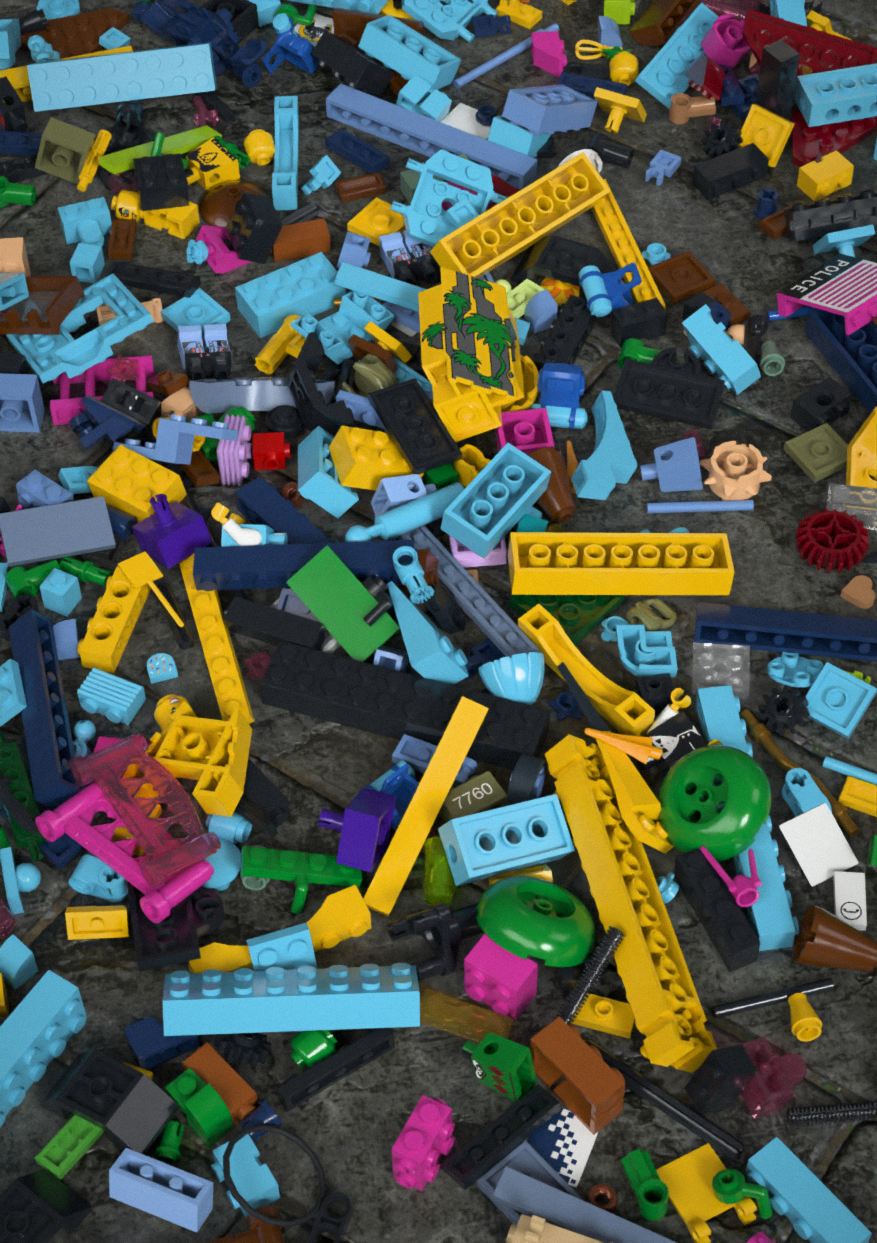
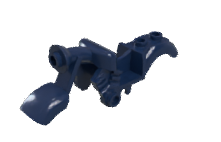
M156 0L139 17L153 33L164 40L173 41L176 46L211 42L215 76L229 69L235 75L241 77L246 87H253L259 82L261 68L254 62L265 52L267 44L263 39H249L247 46L240 48L237 42L241 37L237 36V32H233L234 28L230 21L232 15L227 9L222 8L213 13L188 0ZM172 7L185 10V14L176 11Z

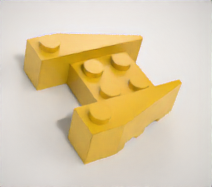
M183 702L169 717L172 720L161 733L156 732L150 738L151 745L143 753L139 751L132 758L120 784L134 803L137 802L138 798H144L145 796L154 799L157 804H160L173 777L199 780L192 794L206 814L232 817L244 791L252 728L239 709H234L229 721L199 718L188 703Z

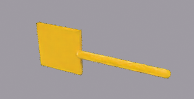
M146 551L118 563L119 568L135 589L148 584L178 626H184L182 620L153 581L162 578L163 574Z

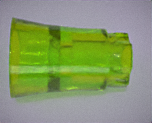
M441 837L429 838L424 842V902L429 905L444 902L449 906L456 892V885Z

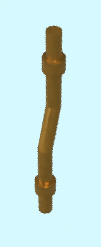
M749 709L744 710L740 714V717L745 720L746 725L751 730V736L757 743H761L781 768L787 772L793 768H802L786 757L770 737L771 732L763 723H759ZM807 771L820 791L827 797L836 822L841 824L850 837L856 836L860 829L848 816L849 811L842 802L836 801L818 777Z

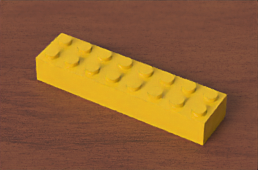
M582 152L440 239L430 253L441 267L481 278L599 204L611 190L585 153Z
M510 532L508 565L512 595H730L735 572L727 533Z

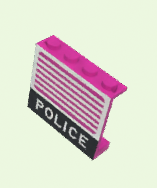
M840 253L778 291V314L787 317L807 305L844 316L846 335L852 334L877 317V263Z

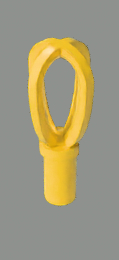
M580 40L575 46V54L581 60H591L601 56L606 57L602 53V49H612L613 47L601 45L591 40ZM581 44H591L597 46L598 48H588L579 46ZM579 52H591L598 54L591 56H582L579 54Z

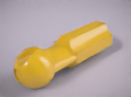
M291 314L284 319L281 328L271 337L255 358V366L259 371L267 375L274 373L288 354L286 352L287 344L299 334L290 324L302 316Z

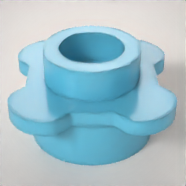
M191 239L188 242L186 250L187 262H196V264L200 265L207 259L208 247L202 240L195 242V240Z
M652 243L647 247V251L642 252L643 259H647L651 266L671 257L669 253H666V247L660 243Z
M612 616L603 620L602 627L604 632L601 633V639L605 642L617 641L616 625H629V623L619 616Z
M672 872L668 873L666 877L660 876L656 879L664 904L670 902L679 889V885L673 881L675 875Z

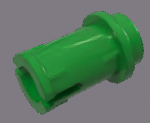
M169 1121L164 1127L160 1147H157L155 1151L158 1161L173 1166L180 1159L179 1147L185 1128L183 1124L179 1125V1122Z

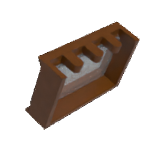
M25 276L29 297L0 311V334L59 335L61 323L72 311L79 299L85 298L77 276Z

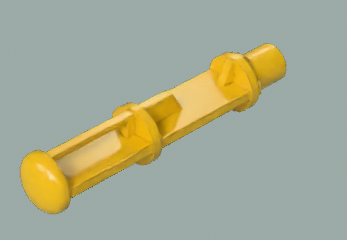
M100 130L79 175L80 181L77 185L79 191L85 192L88 184H91L99 167V157L104 156L112 139L111 133L107 130Z

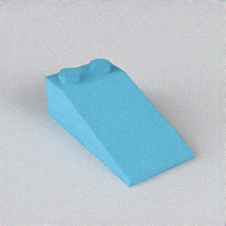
M392 581L387 583L411 666L424 678L454 685L468 677L465 666L468 661L462 650H457L448 637L439 630L424 611L411 602L410 598Z

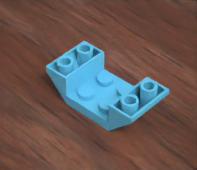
M352 291L342 297L338 312L320 321L308 313L292 321L290 326L304 338H307L308 333L314 332L316 339L322 342L324 354L335 363L340 364L343 360L353 357L348 344V340L353 334L374 343L375 341L366 332L364 327L371 321L385 331L395 315L371 296Z

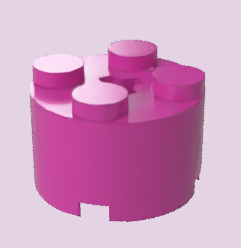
M725 14L718 17L701 41V46L705 54L717 65H726L732 68L740 64L750 51V47L741 34L745 21L743 19L741 21L734 19L735 15Z

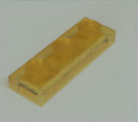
M427 988L420 1002L421 1023L466 1039H472L478 1043L488 1033H494L508 1039L514 1025V1019Z

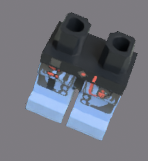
M406 230L403 231V237L400 232L379 236L380 256L392 278L412 285H416V281L424 280L428 284L437 282V261L430 253L432 248L429 245L409 238Z
M226 324L203 325V341L200 325L178 326L177 346L184 374L191 380L205 379V377H215L216 380H228V376L231 374V353L228 346Z

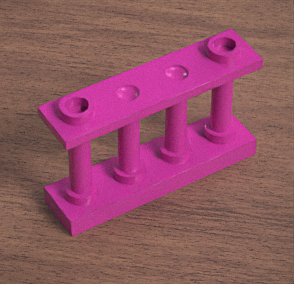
M152 355L106 359L104 362L86 369L81 375L70 379L64 372L58 375L53 382L54 385L60 384V399L50 400L53 424H70L74 416L84 413L79 406L82 398L70 399L71 383L85 382V397L91 396L101 401L103 396L95 397L96 381L110 380L111 382L112 378L119 381L121 379L136 378V389L154 398L153 392H146V377L155 376Z

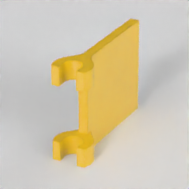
M709 1143L656 1169L660 1180L668 1187L669 1200L685 1222L694 1243H711L708 1237L711 1234V1230L705 1221L732 1207L735 1208L738 1217L744 1225L756 1220L753 1212L757 1210V1207L750 1197L745 1196L741 1201L734 1204H725L716 1199L712 1180L718 1172L725 1170L726 1167Z

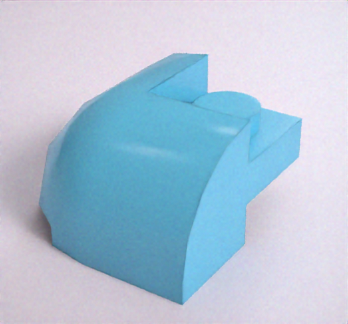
M616 625L619 658L626 670L639 677L670 673L671 678L676 677L678 668L675 647L672 645L671 631H645L644 625Z

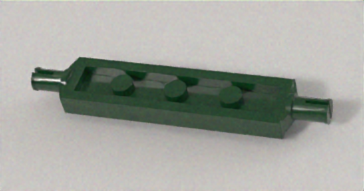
M0 730V779H11L12 783L8 785L11 794L28 811L36 826L35 820L40 815L17 744L16 742L5 743L3 733ZM4 805L17 847H27L32 861H36V856L38 861L41 860L44 856L39 844L46 841V839L41 835L37 826L36 834H31L23 829L12 818Z

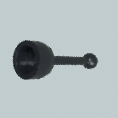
M754 315L749 318L748 322L749 332L754 336L752 359L757 363V366H759V361L757 360L759 337L767 332L769 323L768 319L762 315Z

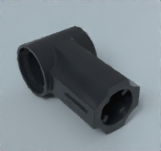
M604 133L596 134L586 147V149L597 152L601 161L624 168L630 167L634 157V149L613 143L610 137Z

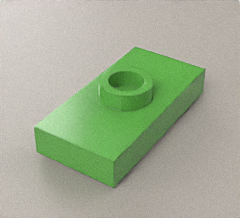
M74 1114L35 1156V1161L57 1179L61 1180L100 1138L104 1130Z

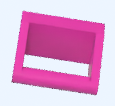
M202 225L195 242L202 240L207 245L208 257L206 261L215 273L224 274L252 262L239 259L236 251H230L223 243V240L229 239L226 227Z

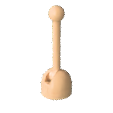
M735 324L730 326L727 331H724L733 341L737 340L740 345H743L745 325Z

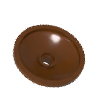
M223 182L211 188L202 197L200 202L201 217L209 226L226 227L234 215L236 203L241 199L243 192L269 196L261 187L250 182Z

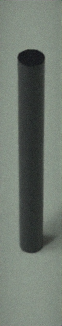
M827 978L712 1006V1011L715 1018H720L786 1002L795 993H804L806 996L831 991L834 990V983L832 978Z

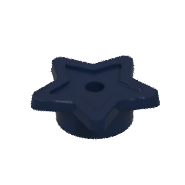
M563 690L556 700L549 701V706L557 711L558 721H562L567 717L581 719L580 705L572 692Z

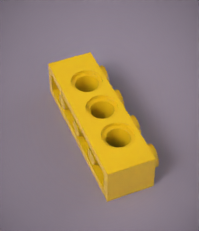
M119 566L116 567L113 576L108 577L106 591L103 597L100 596L98 599L94 618L91 617L88 621L85 638L80 639L78 643L77 653L80 655L82 666L92 669L95 667L105 672L115 673L151 590L148 584L135 589Z

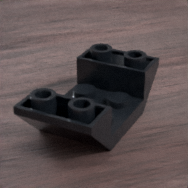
M551 235L527 249L511 276V281L521 284L524 280L529 279L536 284L540 275L580 286L579 272L586 266H596L602 274L615 272L617 269L597 247ZM580 286L579 297L586 299L584 290Z
M314 332L308 333L295 361L287 386L306 430L312 432L320 426L335 437L341 426L352 427L354 415L352 410L346 407L344 400L325 405L322 392L317 390L314 384L315 374L324 354L322 342L316 339Z
M95 1049L79 1054L40 1103L42 1108L65 1120L71 1113L109 1132L117 1147L123 1150L128 1148L143 1155L179 1109V1105L145 1074Z
M47 1169L19 1177L0 1195V1243H48L61 1228L70 1234L93 1209Z

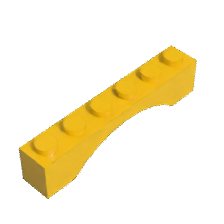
M537 604L518 619V627L539 648V652L543 653L544 662L565 681L558 669V666L564 662L597 712L619 733L640 737L647 734L654 723L655 710L635 692L618 686L600 673L575 647L559 622L540 604Z
M356 885L327 896L321 908L307 922L314 952L324 948H332L340 941L350 937H359L367 930L372 929L370 911ZM216 942L200 948V959L187 962L190 973H203L210 969L220 970L221 972H234L241 968L253 970L248 946L225 945Z

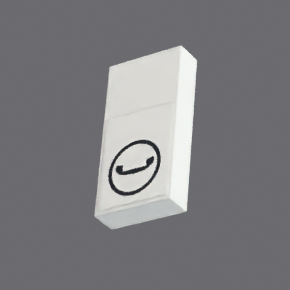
M834 871V915L854 928L866 931L865 873Z

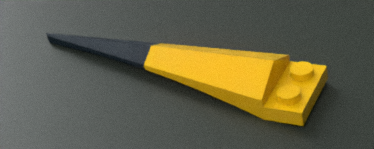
M562 662L558 669L577 699L591 729L612 733L564 662ZM596 739L611 778L622 819L637 840L666 854L674 846L667 839L668 833L659 821L661 804L627 754Z

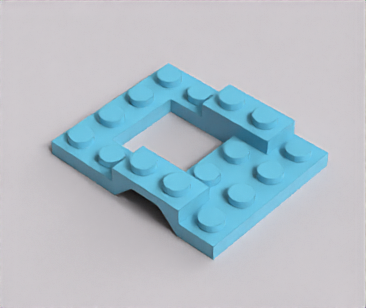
M114 274L83 290L85 298L79 299L78 303L61 323L59 335L6 334L19 354L25 355L27 364L43 384L56 379L63 372L69 379L81 375L86 369L104 362L109 356L113 355L111 345L120 343L125 337L136 331L143 330L148 324L154 322L149 311ZM103 303L115 314V318L76 340L69 334V332L78 330L80 326L86 323L83 317L85 313L96 310Z

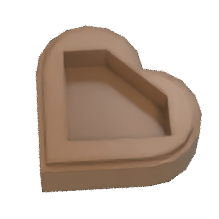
M859 575L854 577L844 587L840 597L861 609H868L873 606L876 595L872 590L873 583L871 579L867 576Z

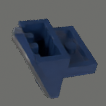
M86 396L80 400L79 406L96 428L90 425L80 433V440L77 446L83 454L103 439L111 447L114 442L119 441L129 432H139L146 425L94 397Z

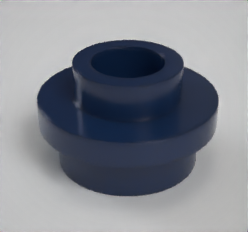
M483 105L476 112L475 119L483 126L492 125L493 118L498 116V113L493 106Z

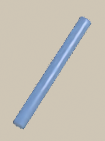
M753 500L647 503V514L745 511L754 509Z

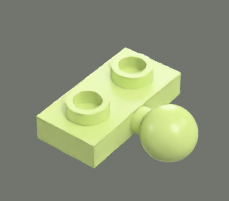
M500 279L495 282V284L506 287L508 306L514 318L517 319L524 315L528 302L536 294L545 290L529 279L524 280L513 290L510 283L506 280Z

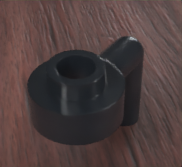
M369 575L362 582V585L379 602L363 618L370 627L393 604L386 592L389 588L388 585L378 575L374 579Z

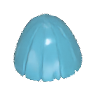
M529 652L527 654H515L511 658L509 656L480 666L478 668L479 674L493 696L532 705L538 698L542 688L545 669L544 655L541 652Z

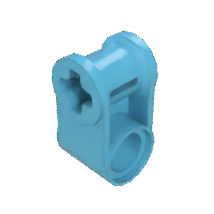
M793 768L788 771L781 795L795 817L824 803L827 804L832 813L827 797L820 791L806 770Z
M92 855L82 856L69 879V885L77 892L99 897L110 902H121L129 895L127 881L107 866V864Z

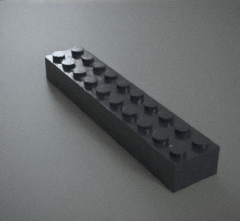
M284 641L279 642L260 683L263 704L401 740L403 735L406 734L436 746L439 745L463 696L489 708L466 757L514 770L516 763L523 753L539 758L549 731L550 710Z

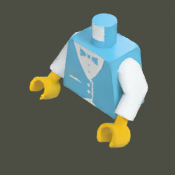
M216 503L211 511L213 518L222 523L221 547L288 544L287 533H275L274 529L267 525L244 524L246 520L234 513H231L229 519L225 518L230 510L220 503Z

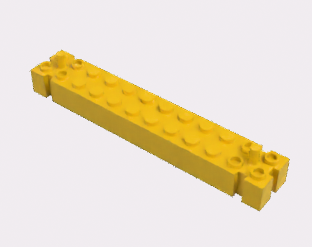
M568 734L545 753L549 773L557 779L554 782L557 790L553 792V795L557 794L558 800L561 801L564 817L569 824L573 843L578 850L582 862L581 867L586 873L590 885V893L597 905L599 919L604 926L605 932L608 933L607 929H609V926H612L625 935V937H622L623 941L619 940L621 944L617 943L619 947H616L617 951L613 950L615 952L613 955L617 964V972L622 978L626 990V998L632 1007L636 1019V1027L647 1037L643 1040L644 1045L640 1047V1052L652 1064L665 1067L671 1065L675 1069L692 1073L702 1065L710 1052L716 1050L717 1047L712 1033L706 1031L703 1024L707 1019L642 842L634 837L621 817L616 794L599 746L594 743L586 746L585 740Z

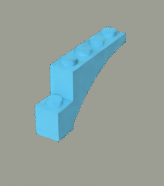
M602 390L591 408L596 428L593 454L587 460L580 461L571 477L577 497L606 500L610 492L615 488L616 483L627 484L637 469V461L634 458L630 441L625 433L624 425L620 419L611 391Z

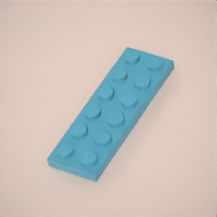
M701 2L638 75L635 82L670 109L672 96L677 93H684L690 86L688 84L690 79L685 74L701 54H705L701 41L719 16Z

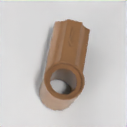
M677 93L671 98L669 120L675 124H685L692 117L713 115L716 112L715 98L711 97L709 100L705 96L690 97L684 93Z

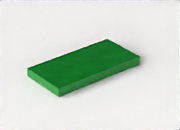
M328 545L286 582L354 660L365 662L376 652V649L382 647L401 630L400 626L387 611L371 627L364 621L363 618L379 602Z

